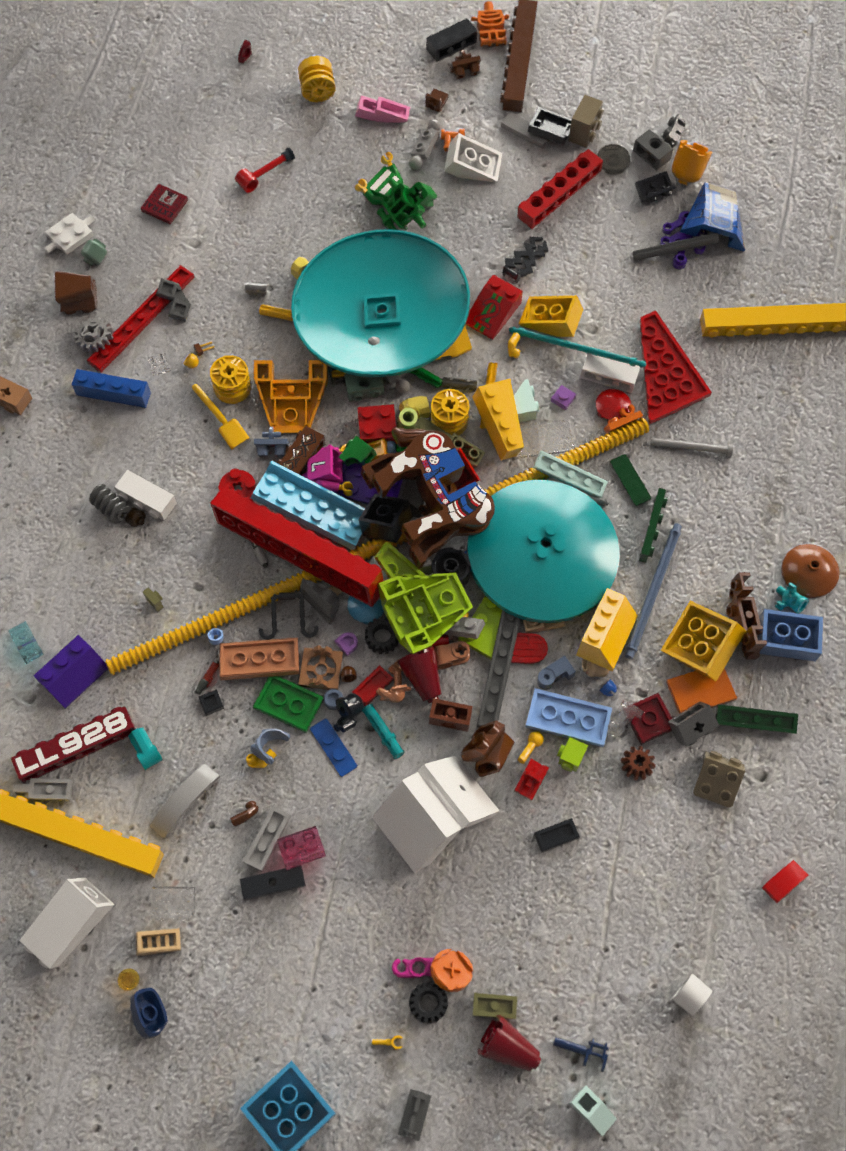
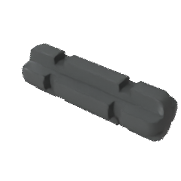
M443 377L442 387L449 388L450 386L452 389L462 390L469 388V390L475 391L477 389V380L470 379V381H467V379Z

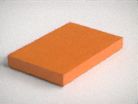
M725 668L717 681L696 671L666 681L679 714L699 701L713 708L717 704L722 705L737 699Z

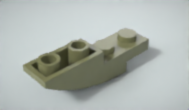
M420 417L414 427L427 431H440L446 434L452 440L455 448L462 449L474 468L478 466L485 454L483 450L454 433L452 436L423 417Z

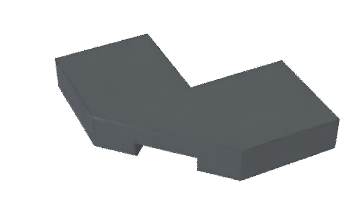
M161 278L156 296L173 301L168 317L186 322L191 306L189 300L185 297L179 283Z

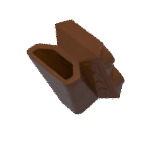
M56 271L55 299L60 304V312L72 315L77 310L91 313L97 309L95 279L92 280V277L89 275Z
M493 721L481 725L474 732L471 741L462 749L461 757L464 762H476L475 771L480 777H484L501 771L515 742L505 733L504 724Z

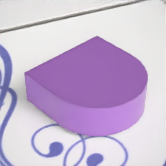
M350 632L343 633L334 640L335 644L346 656H349L358 647L356 635Z

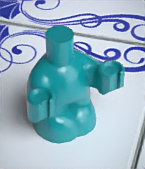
M791 582L786 589L779 586L776 592L782 596V601H778L775 608L782 611L785 607L789 606L795 613H801L806 608L809 599L800 595L797 592V586Z

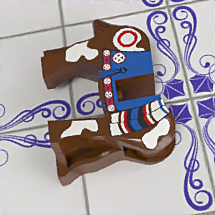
M395 427L391 431L392 436L399 447H405L406 449L397 453H387L362 466L360 474L369 489L375 487L381 498L385 497L392 486L402 479L416 480L419 493L431 514L404 523L401 532L411 547L409 555L417 568L420 569L431 555L438 552L453 537L477 535L483 532L494 515L495 505L490 494L476 482L448 495L446 486L460 479L465 465L452 440L446 434L434 430L427 431Z

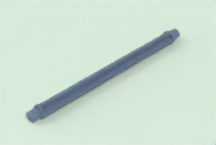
M675 523L670 530L668 540L629 644L626 647L625 657L628 659H633L638 651L640 640L678 538L681 535L682 526L678 523Z

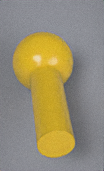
M534 731L529 734V743L518 758L521 764L526 762L535 747L543 744L544 737L540 732Z

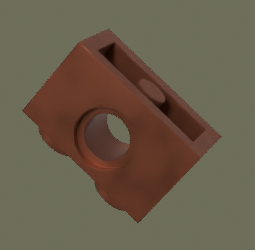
M433 698L429 724L468 732L473 706Z

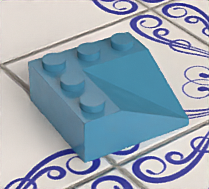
M292 1060L240 1108L273 1151L300 1150L336 1115L335 1111Z

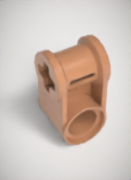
M459 641L434 647L438 670L467 663L470 659V647L466 642Z

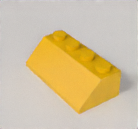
M606 589L580 643L576 656L613 672L638 617L626 596L611 589Z

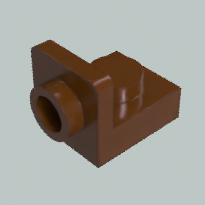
M433 89L431 94L427 93L425 96V107L441 112L448 100L449 94Z

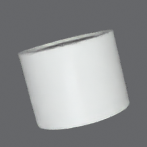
M691 974L675 993L672 1000L691 1016H694L708 999L712 990Z

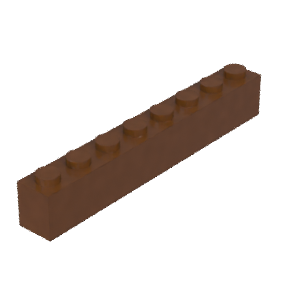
M519 0L518 6L514 7V16L516 18L512 20V28L514 30H511L510 40L512 42H509L508 52L510 55H507L506 65L509 66L505 67L504 77L507 79L503 80L502 90H505V92L501 93L500 103H503V110L522 112L538 1Z

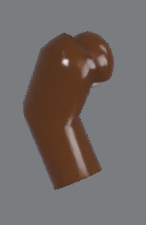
M255 801L247 802L245 805L247 810L231 817L233 826L236 827L248 821L258 813L259 807L256 806Z

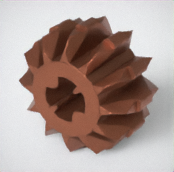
M632 746L630 752L625 751V757L621 759V763L625 764L621 768L622 771L628 770L626 776L630 777L633 774L635 781H637L639 776L642 780H645L646 775H652L651 769L656 767V764L652 762L655 757L648 756L649 749L643 752L642 746H639L638 750ZM635 760H638V763H639V761H640V762L642 763V765H641V766H638L639 764L635 765V763H634Z

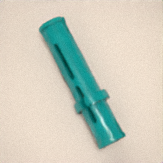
M373 704L365 706L362 712L381 738L382 745L388 748L394 759L400 758L405 751L397 742L396 735L391 733Z

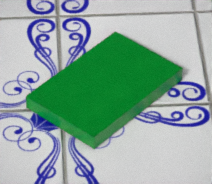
M272 676L268 677L253 705V709L307 733L324 697L282 677Z

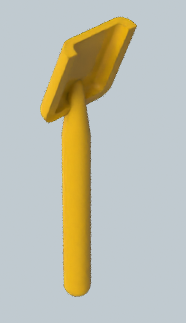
M197 384L192 386V390L223 424L219 427L218 431L231 450L249 439V436L237 419L227 421Z

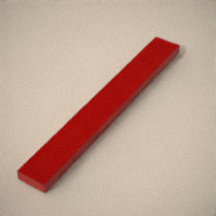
M180 265L166 280L179 283L183 290L195 277L192 272ZM157 288L112 334L113 339H109L110 345L105 344L104 350L99 348L98 352L95 351L86 360L87 363L102 373L171 300L156 296Z

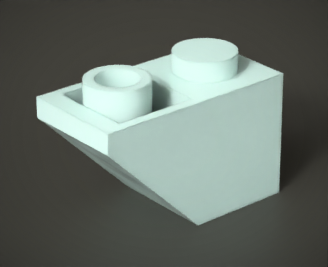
M528 379L523 381L514 395L519 423L536 419L537 412H539L538 401H535L533 397L535 396L533 385L530 386Z
M583 1086L568 1103L601 1136L617 1120L603 1101L587 1086Z

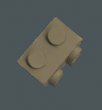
M705 751L703 765L693 790L694 795L726 807H732L745 774L744 764L736 758H730L729 760L722 757V754L711 751L709 753Z

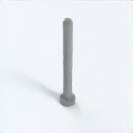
M658 438L651 439V444L655 446L726 454V457H732L733 453L732 444H728L726 447Z

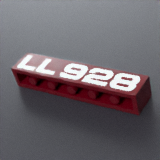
M125 706L116 707L110 711L111 713L104 716H96L89 723L76 725L73 727V730L67 733H59L47 742L41 741L29 750L17 752L16 756L11 757L19 780L26 784V780H30V778L42 777L127 738L136 729L129 711Z

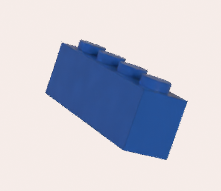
M80 369L76 370L71 384L76 396L142 408L147 407L151 394L146 381Z

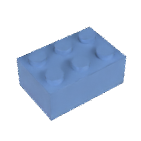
M763 610L759 616L763 630L758 636V640H766L767 645L761 649L760 654L816 662L822 654L823 617Z

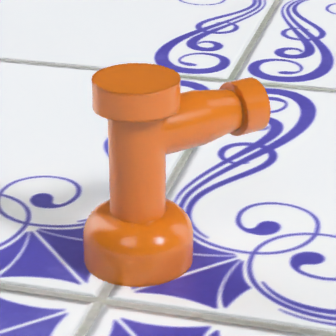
M442 129L441 140H444L443 150L448 151L451 138L454 139L458 133L465 136V129H459L458 132Z

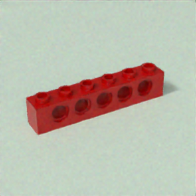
M589 149L584 153H580L572 163L569 162L561 172H557L549 182H545L538 191H534L526 201H522L519 204L517 218L533 229L599 174L602 170L603 160Z

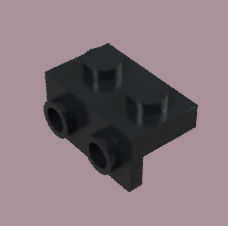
M667 171L634 183L641 203L648 201V203L654 202L661 195L663 198L673 194L672 191L677 188L676 185L672 186Z

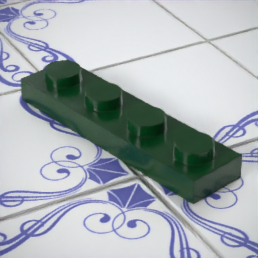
M658 489L639 558L640 562L646 563L648 557L652 558L655 546H652V542L657 540L659 530L656 527L657 524L661 525L664 515L660 513L661 508L666 507L668 497H665L666 489Z
M717 704L716 720L719 725L797 734L798 714L720 704Z

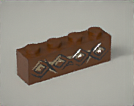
M305 426L302 431L300 430L297 433L294 443L288 446L283 459H279L277 464L302 476V474L307 472V461L309 458L317 454L325 446V436Z

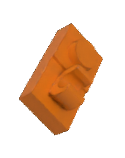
M632 404L628 406L630 413H626L624 408L619 411L622 418L614 417L607 421L608 424L604 428L605 433L609 434L611 431L614 432L616 429L619 430L620 427L639 420L643 417L641 410L635 412Z

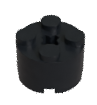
M452 547L441 549L436 553L432 561V574L456 573L464 587L468 583L470 576L469 557L464 551L456 550Z

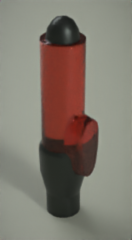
M219 661L212 662L198 683L195 693L200 695L205 688L209 687L213 680L212 677L219 667Z

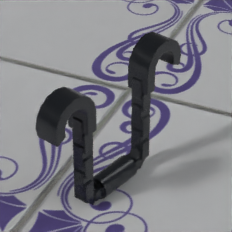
M282 592L271 597L272 634L266 636L263 632L264 629L259 628V634L263 639H273L277 634V599L295 600V598H299L301 632L308 638L317 635L318 625L314 627V632L311 634L305 631L303 595L300 593L295 594V592Z

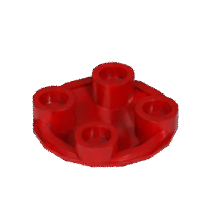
M607 389L602 391L596 399L597 415L600 418L610 420L617 417L620 419L622 416L619 411L624 408L626 413H630L628 406L631 405V400L623 391Z

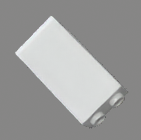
M85 877L67 879L19 941L24 944V949L27 952L34 954L39 959V963L43 967L49 969L59 967L115 904Z

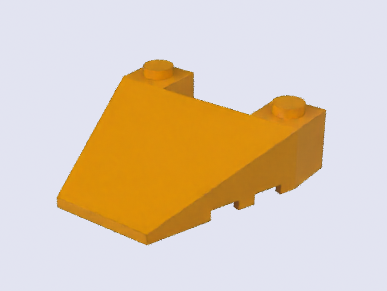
M254 360V380L269 425L274 427V432L298 433L305 426L312 427L328 384V365L320 360H309V380H274L273 361Z

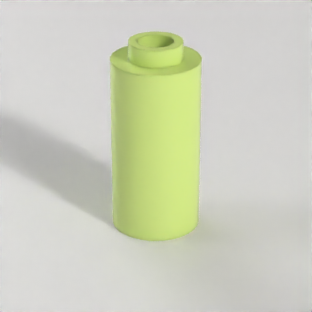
M412 408L403 409L399 414L396 427L413 429L418 419L417 412Z

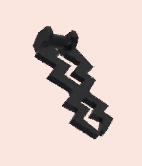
M529 237L530 243L524 242L526 251H514L515 258H505L502 275H508L517 284L521 277L533 273L532 267L536 266L535 257H545L544 252H548L547 243L545 240L543 241V237ZM543 241V246H537L538 251H532V249H536L535 242ZM521 258H529L530 261H524L525 269L518 268V273L510 269H515V265H522Z

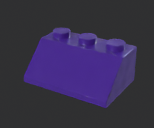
M77 635L33 676L66 709L105 673L108 667L94 649Z

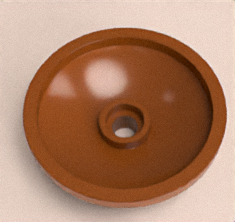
M803 544L792 548L784 557L781 567L782 576L787 586L791 582L797 586L796 589L800 595L808 598H818L830 593L837 585L840 575L839 566L834 556L826 549L813 544Z

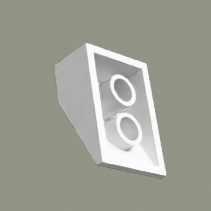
M458 133L449 143L444 171L458 178L496 183L498 181L502 153Z

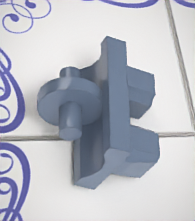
M269 427V432H262V437H269V439H254L258 456H268V447H275V456H285L286 449L289 446L288 439H274V437H281V432H274V427Z

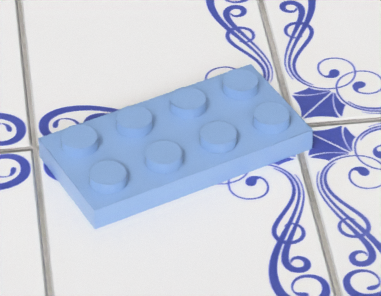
M535 688L525 727L565 738L571 737L580 742L604 747L612 708Z

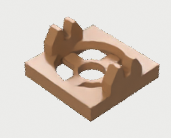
M320 645L314 648H304L298 685L306 688L338 690L343 652L332 651L328 646L321 648ZM320 655L318 663L314 666L307 665L312 658ZM326 656L333 660L336 668L328 667L325 663ZM324 665L327 668L326 673L323 675L317 674V666ZM307 672H314L317 680L315 678L310 679ZM328 674H334L329 681L323 679Z

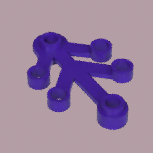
M690 211L681 212L678 220L673 223H665L662 232L669 235L674 229L683 226ZM700 229L697 236H702L700 233L706 235L708 232L705 229ZM679 231L670 237H662L660 245L665 244L663 242L671 243L693 238V236ZM701 246L700 248L702 249L694 248V252L696 254H703L705 246ZM685 250L678 251L672 262L675 269L681 270L685 268L687 263Z

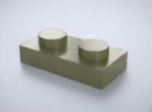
M474 993L472 1016L497 1018V1015H501L505 1019L516 1020L517 996Z

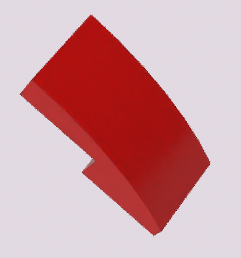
M793 860L773 876L762 889L776 903H779L795 887L806 880L809 875Z

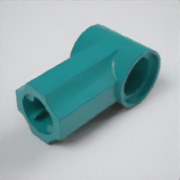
M143 727L133 730L128 735L129 740L138 753L136 755L145 770L163 761L155 744H152Z

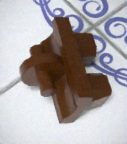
M460 50V56H456L455 61L451 62L450 72L454 73L457 80L465 77L464 70L467 69L470 70L471 76L478 75L480 72V55L472 57L471 53L466 54L464 50Z

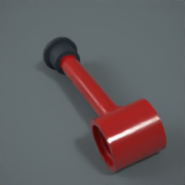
M287 147L286 151L281 153V156L253 173L246 168L241 169L236 174L235 181L246 193H251L258 186L257 178L284 161L294 160L295 155Z

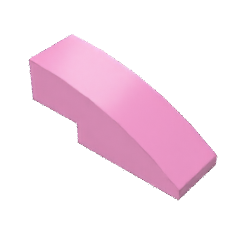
M361 95L355 117L386 123L407 122L410 107L382 97L374 100Z

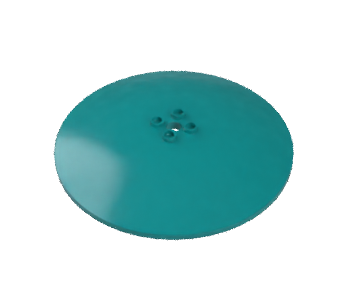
M401 230L365 231L334 242L318 253L307 264L294 287L291 304L292 319L295 330L304 346L312 355L329 367L362 377L395 376L411 372L431 363L451 347L461 334L469 315L470 289L465 272L459 262L448 250L435 241L419 234ZM380 309H385V310H387V311L384 312V313H379V312H378V310H380ZM375 336L379 338L380 342L376 345H371L368 343V339Z

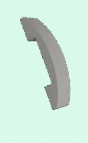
M204 763L173 793L155 816L150 827L166 839L177 827L178 821L204 791L207 792L220 775Z

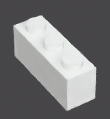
M589 353L586 356L580 378L632 393L640 367L637 365L633 367L627 363Z
M129 470L124 473L115 485L117 496L122 501L127 502L128 500L133 503L135 508L146 510L155 519L160 518L165 521L177 504L173 494Z

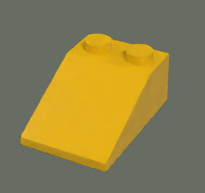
M577 295L529 296L519 325L556 337H574L584 309Z

